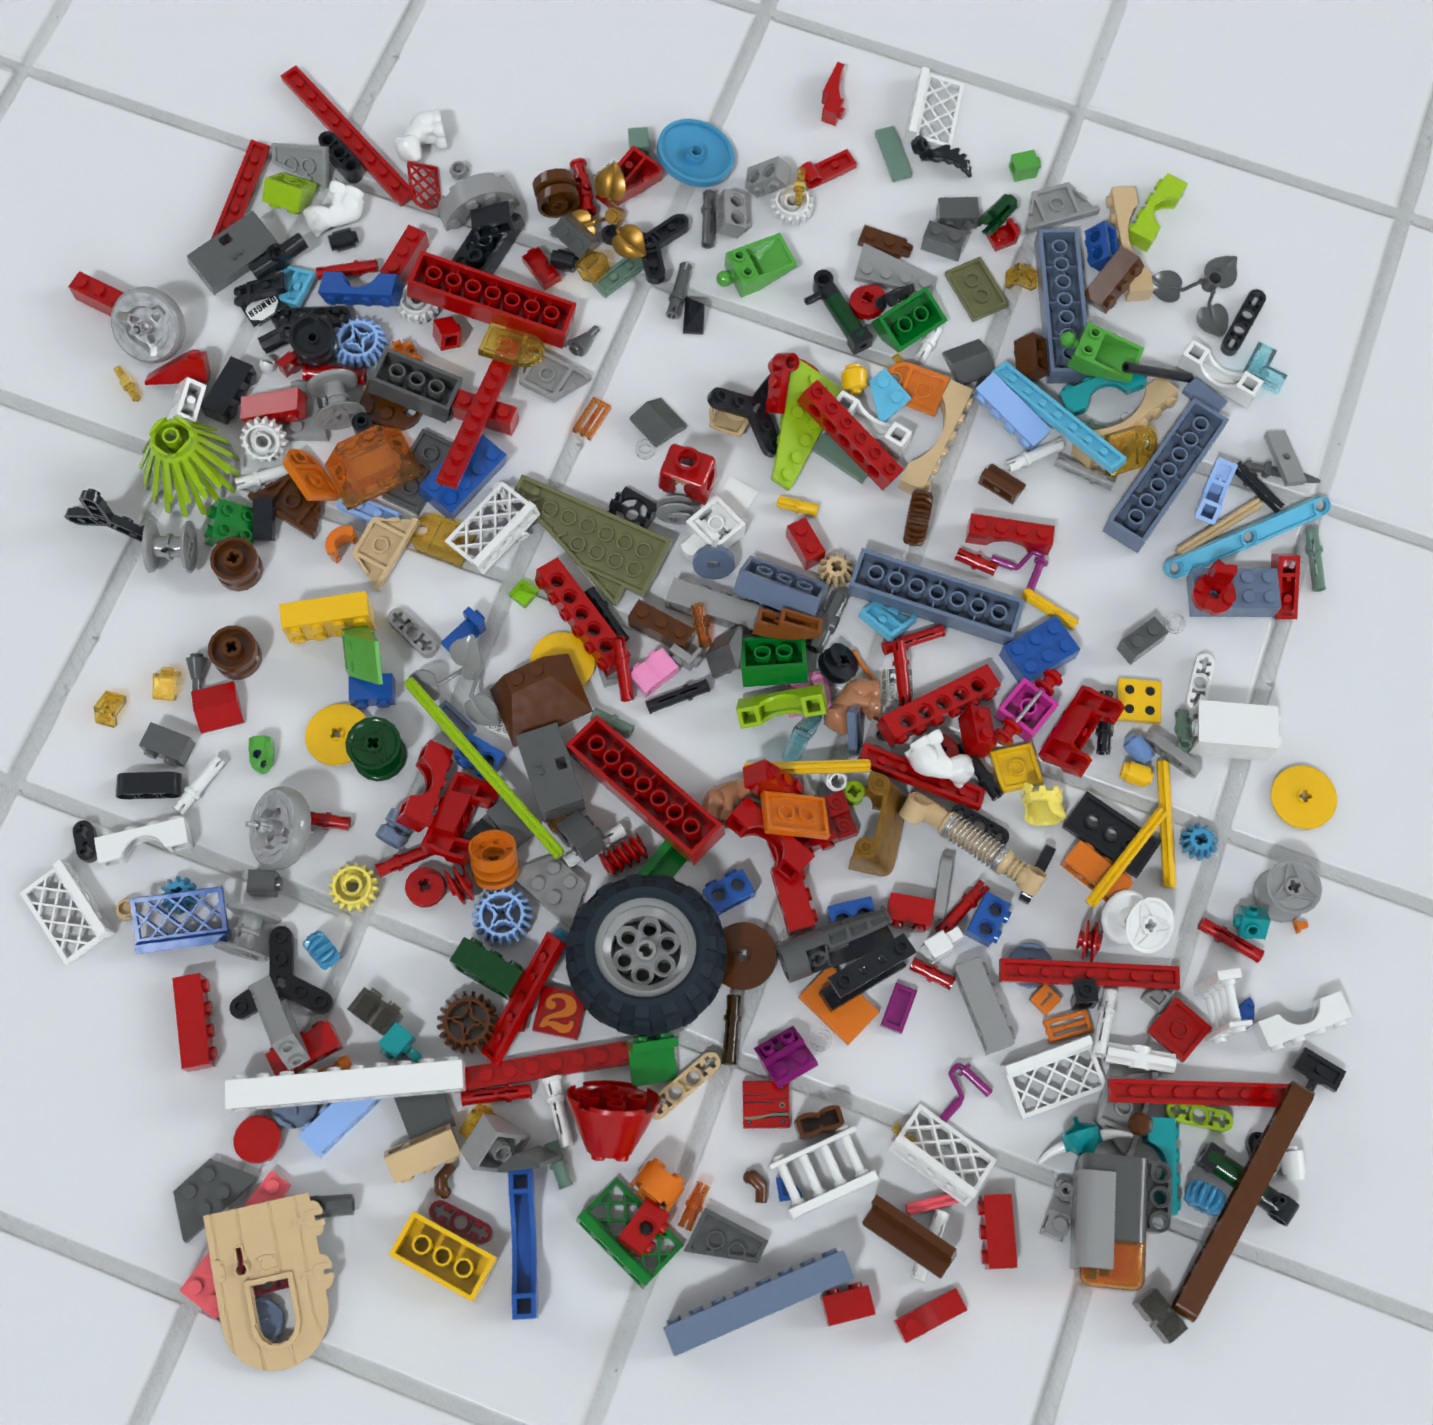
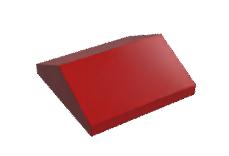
M235 681L191 691L193 711L201 734L244 723Z

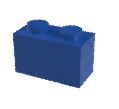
M382 674L383 684L379 685L349 676V702L351 706L357 709H367L368 706L388 708L390 705H396V683L393 674Z

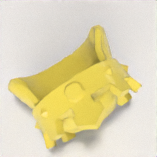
M1024 783V791L1020 792L1022 797L1021 802L1023 807H1025L1024 819L1027 824L1032 826H1048L1065 820L1066 814L1061 806L1063 789L1059 790L1058 786H1053L1051 790L1046 789L1045 785L1033 791L1034 787L1032 784Z

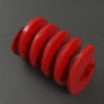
M637 833V840L633 836H629V844L622 840L621 848L615 844L613 845V852L606 849V857L601 853L598 854L599 860L607 873H611L616 877L617 868L625 872L624 864L632 868L633 859L638 864L641 863L640 855L648 859L647 849Z

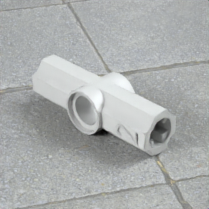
M1108 1042L1107 1055L1103 1058L1104 1063L1126 1066L1133 1071H1154L1168 1075L1174 1074L1177 1063L1176 1054L1151 1050L1150 1047L1144 1045L1127 1046Z

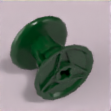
M376 716L364 718L355 723L348 732L345 741L346 753L358 773L366 779L377 782L389 780L398 775L404 767L407 758L406 746L400 738V733L395 725L387 719Z

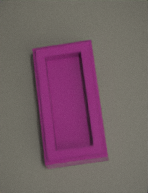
M895 983L880 1026L902 1034L917 990Z

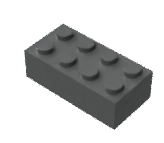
M385 347L371 375L368 392L446 423L452 411L451 406L456 394L461 389L463 378Z

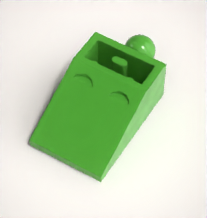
M777 233L726 252L724 266L727 271H720L717 274L716 281L722 287L729 286L733 281L742 298L762 290L796 268L797 263L781 233Z
M1090 322L1086 324L1078 339L1070 331H1066L1060 336V344L1063 347H1074L1067 367L1084 375L1130 383L1134 375L1123 372L1122 364L1124 362L1138 364L1144 347Z
M368 626L341 629L347 674L378 685L383 684L379 641L375 637V633Z

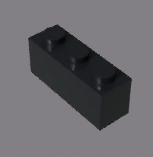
M232 356L229 358L201 405L205 416L228 425L230 420L236 416L237 408L241 403V397L247 396L249 388L256 382L257 374L253 365Z

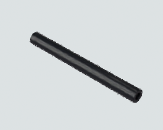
M1130 362L1122 364V371L1125 373L1190 383L1193 380V374L1189 372Z

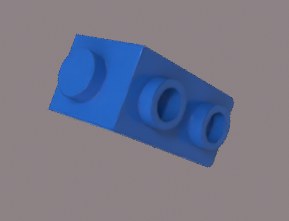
M468 606L463 611L465 620L441 641V645L449 653L451 644L456 640L470 634H474L477 639L486 630L485 617L478 610L473 611Z

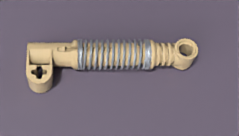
M920 791L910 793L899 811L900 817L909 823L919 824L925 821L937 829L941 837L944 839L948 838V841H952V844L957 843L956 846H961V850L965 848V853L969 851V855L973 854V858L977 857V861L982 860L981 864L986 863V867L990 865V869L994 873L1007 874V877L1011 878L1013 882L1016 881L1017 887L1028 895L1036 896L1047 878V874L1034 865H1027L1020 858L1017 859L1014 851L1009 847H1005L1000 841L996 842V839H992V836H988V833H984V830H980L979 827L976 828L975 825L967 822V819H963V816H960L955 811H948Z

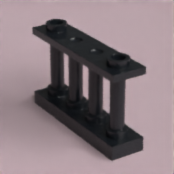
M902 933L828 977L827 979L831 985L820 990L818 994L830 1012H833L903 970L907 966L904 960L914 955L916 950L906 935Z

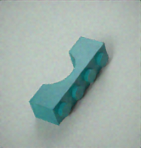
M1137 374L1133 375L1130 383L1090 376L1083 379L1081 384L1076 386L1071 384L1062 388L1059 398L1063 407L1076 417L1088 412V402L1091 396L1099 389L1112 387L1119 389L1127 396L1146 388L1147 381L1145 376Z
M1150 1117L1153 1120V1128L1148 1135L1142 1136L1143 1143L1155 1150L1160 1161L1165 1162L1171 1168V1216H1175L1181 1210V1198L1177 1192V1187L1181 1183L1180 1173L1177 1172L1180 1151L1179 1148H1176V1139L1179 1138V1126L1176 1124L1175 1118ZM1163 1170L1161 1171V1176L1159 1180H1163L1164 1178ZM1157 1191L1153 1194V1200L1157 1204H1162L1164 1201L1163 1195Z

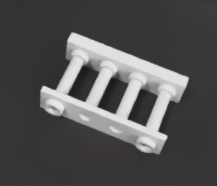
M1240 968L1216 971L1193 987L1195 997L1202 996L1203 999H1206L1213 1032L1204 1037L1205 1042L1212 1041L1213 1044L1225 1043L1227 1038L1237 1033L1246 1032V1028L1253 1024L1252 1019L1242 1021L1234 985H1236L1235 982L1242 978Z
M848 1125L836 1129V1135L786 1158L782 1154L771 1159L773 1164L768 1166L769 1170L778 1169L793 1202L791 1203L792 1208L788 1210L791 1220L879 1179L875 1170L869 1172L868 1169L864 1168L850 1138V1135L856 1132L855 1126L848 1128ZM840 1139L856 1171V1179L850 1182L843 1178L829 1147V1144ZM818 1149L821 1150L835 1181V1184H833L835 1189L826 1192L825 1188L822 1189L807 1155ZM798 1158L814 1192L812 1194L814 1198L805 1202L804 1198L801 1199L786 1166L787 1163Z

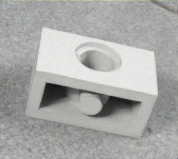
M189 377L178 384L167 420L174 419L173 416H178L185 420L196 421L207 385Z

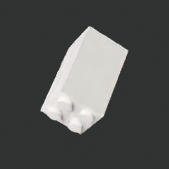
M1198 700L1189 712V723L1192 726V747H1189L1188 755L1266 761L1281 747L1282 737L1279 735V727L1282 718L1281 714H1278V706Z

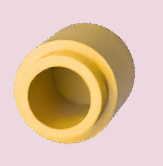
M1124 761L1119 774V778L1124 779V782L1145 788L1146 784L1150 785L1154 773L1151 772V767L1133 761Z

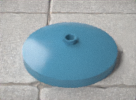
M696 119L674 121L662 130L657 142L656 151L661 166L674 179L689 186L710 187L717 185L728 177L734 164V150L728 138L719 129L704 121Z

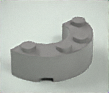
M480 173L469 176L450 187V193L446 197L442 196L439 201L438 214L445 230L448 231L465 225V220L472 209L509 201L513 209L519 206L520 203L510 181L505 176L501 175L498 177L495 176V173Z

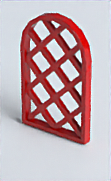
M408 161L407 171L411 199L422 209H435L441 199L438 167ZM421 169L427 173L425 176L419 172ZM417 173L421 177V179L417 181L416 178L413 176L414 174ZM430 176L434 182L430 183L426 178ZM423 180L428 185L426 188L420 184ZM418 185L422 191L418 192L414 187ZM431 188L435 194L431 195L427 190ZM424 192L429 196L427 200L421 195ZM419 197L423 203L421 204L416 198ZM432 199L436 205L432 206L429 201Z

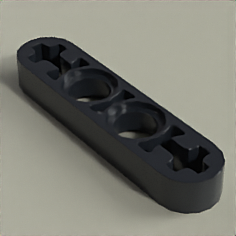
M1254 289L1248 294L1221 343L1220 349L1223 354L1233 356L1238 352L1266 301V295L1263 291ZM1256 297V298H1258V301H1257L1256 305L1253 306V305H1251V303L1253 302L1254 298ZM1242 312H1250L1252 314V318H1245ZM1234 327H1241L1244 333H1236ZM1231 340H1236L1233 347L1229 348L1228 345Z
M341 306L282 308L271 316L275 328L290 322V316L293 320L297 316L311 310L317 315H327L326 319L332 324L333 328H342V322L347 324L349 323V318L352 320L350 311L346 307ZM344 314L345 316L343 317V319L339 320L341 315ZM283 316L284 318H282V321L278 322L280 317Z

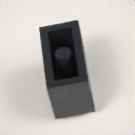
M509 201L470 210L472 230L478 241L516 232L515 213Z

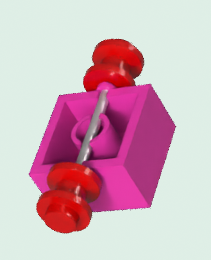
M1045 669L1043 680L1037 679L1034 684L1024 677L998 708L994 717L1004 725L1002 729L996 728L994 731L996 741L999 744L1011 746L1014 742L1012 739L1014 734L1030 743L1053 715L1059 703L1050 696L1054 694L1053 687L1060 686L1063 683L1062 676L1057 670Z

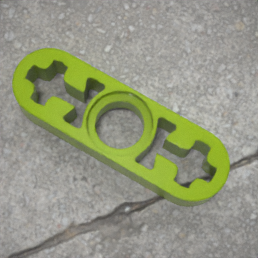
M1166 1104L1164 1107L1166 1118H1175L1176 1123L1219 1133L1226 1132L1233 1126V1117L1225 1110L1203 1105ZM1177 1105L1178 1110L1187 1111V1107H1189L1187 1120H1185V1114H1178L1175 1117L1174 1112L1170 1111V1108ZM1198 1109L1204 1113L1205 1118L1202 1123H1198L1193 1119L1194 1110ZM1221 1115L1223 1116V1120L1227 1121V1124L1223 1125L1222 1127H1220V1123L1216 1121H1211L1210 1125H1208L1210 1118L1217 1119L1220 1118Z

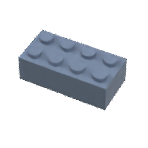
M750 555L739 570L733 593L738 594L743 599L757 601L761 606H770L778 609L779 612H781L783 607L816 617L822 608L829 585Z
M1192 568L1186 577L1189 617H1274L1281 609L1277 568H1237L1238 573L1232 581L1236 590V600L1226 613L1218 616L1209 615L1210 613L1199 611L1191 599V591L1199 577L1207 574L1209 568ZM1211 590L1209 596L1217 598L1218 593Z

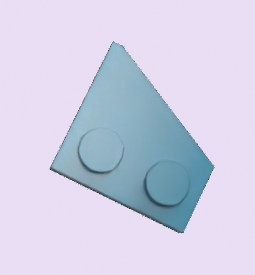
M289 265L286 269L281 270L287 276L288 292L280 294L279 300L285 306L300 308L317 276L312 271Z
M885 368L869 381L878 418L882 422H887L912 400Z
M874 601L863 608L858 615L860 619L889 642L915 624L918 618L911 614V617L898 614V609L886 607Z

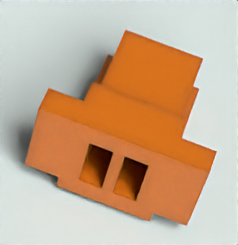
M1297 919L1292 921L1296 934L1300 933L1302 929L1309 927L1307 920L1297 922Z

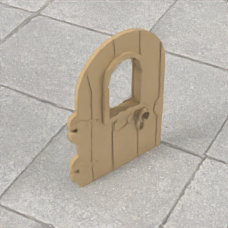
M309 1192L203 1216L221 1328L225 1341L238 1359L258 1370L281 1371L299 1365L317 1349L327 1330L329 1302L326 1290L332 1286L335 1276L334 1272L325 1274L324 1269H331L333 1267L329 1256L320 1254L317 1236L324 1230L325 1219H315V1215L323 1214V1208L317 1201L310 1200ZM236 1248H241L243 1265L246 1267L245 1274H241L238 1270L240 1263L238 1262ZM288 1278L295 1317L294 1331L288 1340L286 1339L281 1343H273L264 1337L260 1329L253 1286L262 1285L268 1281L275 1282Z

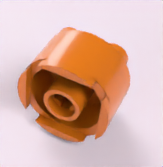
M654 1158L653 1161L647 1160L631 1181L630 1186L632 1189L634 1186L639 1189L637 1194L643 1200H646L648 1197L659 1207L665 1208L664 1210L668 1213L685 1190L682 1185L685 1181L678 1174L673 1173L671 1175L664 1169L666 1166L657 1158Z

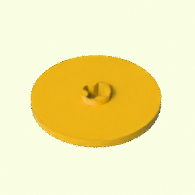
M556 632L543 637L537 642L532 650L530 663L544 656L569 654L582 686L590 680L594 672L595 659L585 651L580 638H576L572 633Z
M333 704L318 711L309 721L305 732V743L310 754L318 762L329 766H341L352 762L346 753L345 741L350 729L355 723L366 718L359 709L348 704ZM339 732L342 736L338 738L334 733Z
M1298 765L1287 768L1276 777L1271 787L1270 798L1275 813L1282 821L1294 828L1310 830L1321 827L1335 813L1337 807L1335 787L1324 773L1313 767ZM1302 793H1304L1305 797H1308L1305 802H1303V798H1299Z

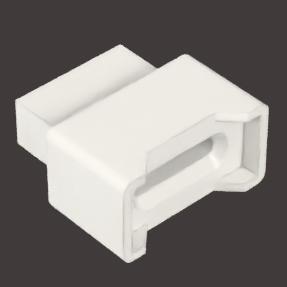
M959 927L946 934L941 930L924 940L923 943L925 945L920 948V951L928 964L934 965L949 956L953 947L961 943L964 935Z

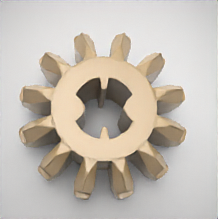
M838 552L834 554V557L828 553L826 559H821V566L818 567V572L821 574L820 580H826L828 585L834 584L833 587L835 589L838 584L842 587L846 586V581L850 582L851 575L854 572V568L851 567L852 560H846V554L838 557Z

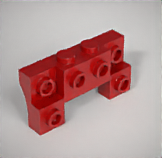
M1082 685L1038 753L1039 757L1043 762L1060 767L1065 773L1082 778L1092 759L1088 753L1081 750L1099 721L1115 725L1125 706L1119 699L1106 696L1091 687Z
M455 772L444 797L439 801V807L434 815V819L420 846L424 852L442 856L447 862L467 866L470 859L468 848L471 840L463 839L462 834L465 832L476 807L490 809L496 804L499 794L489 782L478 780L466 773Z
M843 790L824 796L830 837L827 840L793 836L803 846H806L812 854L819 849H822V851L829 850L835 847L834 844L855 837L858 834ZM766 841L774 865H776L777 856L775 850L772 847V845L768 841Z

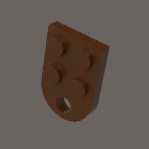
M368 380L359 404L364 406L366 413L371 416L373 424L403 431L414 427L419 422L422 416L421 413L416 411L414 416L408 417L405 413L410 410L409 408L369 393L370 380Z

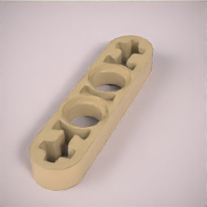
M713 1052L703 1054L658 1093L660 1097L665 1095L666 1100L672 1106L668 1107L666 1103L661 1108L663 1113L659 1114L656 1112L653 1119L660 1120L713 1076L720 1068L719 1056ZM706 1058L710 1060L714 1058L716 1060L714 1062L715 1068L708 1067L704 1070L707 1075L703 1077L702 1072L696 1066L699 1064L702 1068L706 1065ZM696 1072L699 1075L697 1084L691 1085L686 1081L688 1073ZM672 1087H678L682 1091V1095L678 1100H673L668 1095Z

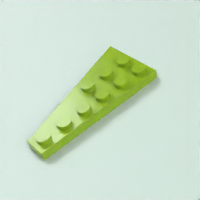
M800 359L798 369L789 372L785 414H781L780 433L777 436L778 446L771 474V480L787 491L792 488L822 430V427L805 411L797 400L817 379L835 398L843 390Z

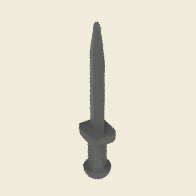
M1252 460L1244 462L1249 471L1260 472L1263 478H1268L1269 476L1281 478L1277 467L1272 466V462L1268 461L1264 465L1253 463ZM1304 473L1307 480L1305 483L1321 482L1320 479Z

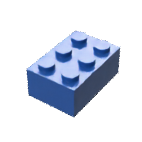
M1055 615L1004 645L999 656L1018 683L1025 677L1034 684L1037 679L1044 678L1043 672L1045 669H1059L1074 660L1081 649Z

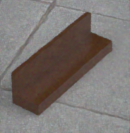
M876 1194L871 1202L872 1209L863 1220L862 1225L938 1278H942L956 1258L957 1249Z

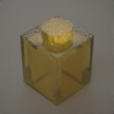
M590 250L574 265L582 280L592 284H596L611 270L606 255Z

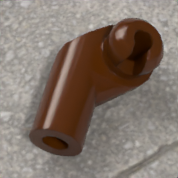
M451 1163L445 1164L434 1177V1192L442 1199L448 1198L451 1194V1189L448 1187V1178L456 1170Z
M756 1170L746 1171L743 1175V1180L746 1184H751L755 1188V1203H767V1181Z

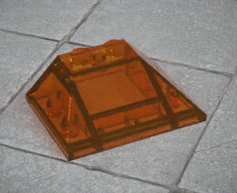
M377 425L337 443L325 463L347 510L424 475L401 430Z

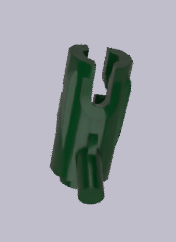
M1004 194L996 203L990 206L977 221V227H980L982 224L987 225L981 232L987 236H992L1018 208L1017 199L1011 194Z

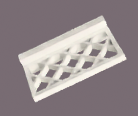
M923 66L917 77L904 142L911 143L919 135V131L926 128L930 135L923 137L927 140L928 145L940 147L949 144L952 147L964 84L929 73L930 68ZM930 81L937 82L940 87L934 90L930 85ZM947 88H956L958 93L952 96ZM943 91L947 96V98L942 101L937 95V93ZM930 96L937 102L932 106L926 100ZM951 102L954 109L948 111L944 104ZM937 107H940L944 113L939 117L933 110ZM929 112L930 115L933 117V119L928 122L923 116V114ZM946 117L951 123L948 127H945L941 122ZM937 123L941 130L934 132L930 125ZM944 133L948 142L940 141L937 136Z
M501 481L445 540V543L484 575L541 514L535 504L531 501L528 502ZM503 489L508 492V499L498 500V494ZM512 503H522L525 505L520 511L512 512ZM508 504L509 512L498 513V505ZM487 506H494V514L483 515V510ZM509 517V522L506 526L498 527L499 518ZM494 519L493 528L483 529V520ZM473 521H480V529L469 530V525ZM485 533H494V538L491 541L484 542ZM480 534V543L469 544V535ZM465 536L464 545H455L453 542L457 537ZM480 548V553L474 559L469 556V549Z
M59 859L52 864L54 868L20 892L65 965H70L104 938L109 939L113 936L115 931L71 863ZM54 875H57L60 879L58 889L48 888L50 878ZM36 889L42 890L39 903L33 902L29 896ZM47 891L57 892L54 905L45 903ZM62 892L69 893L71 897L69 907L60 906ZM44 906L54 907L51 920L43 918ZM59 908L68 909L66 923L56 921ZM74 910L80 911L82 914L81 925L71 923ZM56 924L65 925L62 938H56L54 935ZM70 926L80 927L77 941L68 939ZM85 928L92 929L96 935L89 942H83ZM67 942L76 943L75 953L68 957L65 952Z
M1082 1035L1000 1065L1008 1081L1021 1119L1103 1090L1105 1079L1097 1057L1091 1053L1093 1049L1092 1044H1094L1091 1035ZM1084 1051H1088L1090 1056L1087 1067L1076 1062L1079 1054ZM1062 1059L1071 1063L1066 1075L1055 1070L1058 1061ZM1053 1063V1065H1052L1051 1068L1048 1067V1066H1046V1065H1049V1064ZM1075 1065L1085 1070L1081 1082L1070 1077ZM1040 1067L1050 1070L1045 1083L1034 1078L1037 1069ZM1032 1071L1030 1076L1025 1073ZM1089 1072L1097 1075L1100 1085L1091 1088L1084 1084ZM1053 1073L1064 1077L1059 1090L1048 1085ZM1023 1075L1029 1078L1024 1090L1015 1086L1013 1077ZM1032 1080L1043 1085L1038 1098L1027 1093ZM1068 1080L1079 1085L1076 1093L1071 1096L1063 1092ZM1047 1088L1058 1093L1055 1101L1052 1103L1042 1100ZM1025 1096L1037 1100L1033 1110L1028 1112L1024 1111L1022 1105Z
M921 1104L916 1108L888 1149L965 1207L975 1197L981 1184L997 1161V1159ZM919 1113L928 1119L929 1125L919 1126L917 1119ZM931 1130L933 1140L923 1141L921 1131ZM936 1130H944L947 1133L948 1139L938 1140ZM915 1131L918 1142L908 1140L904 1137L905 1133ZM962 1143L966 1146L967 1153L958 1154L955 1144ZM950 1144L953 1155H942L940 1145ZM935 1145L937 1156L927 1154L925 1146ZM981 1157L989 1164L986 1168H977L975 1158ZM969 1158L972 1169L962 1170L959 1159ZM944 1160H954L957 1170H949L945 1166ZM974 1174L976 1182L974 1187L965 1181L964 1175Z

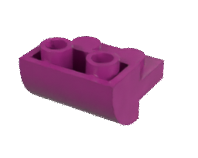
M794 1026L754 1048L769 1078L774 1081L778 1089L818 1066L816 1058L807 1048L803 1038Z

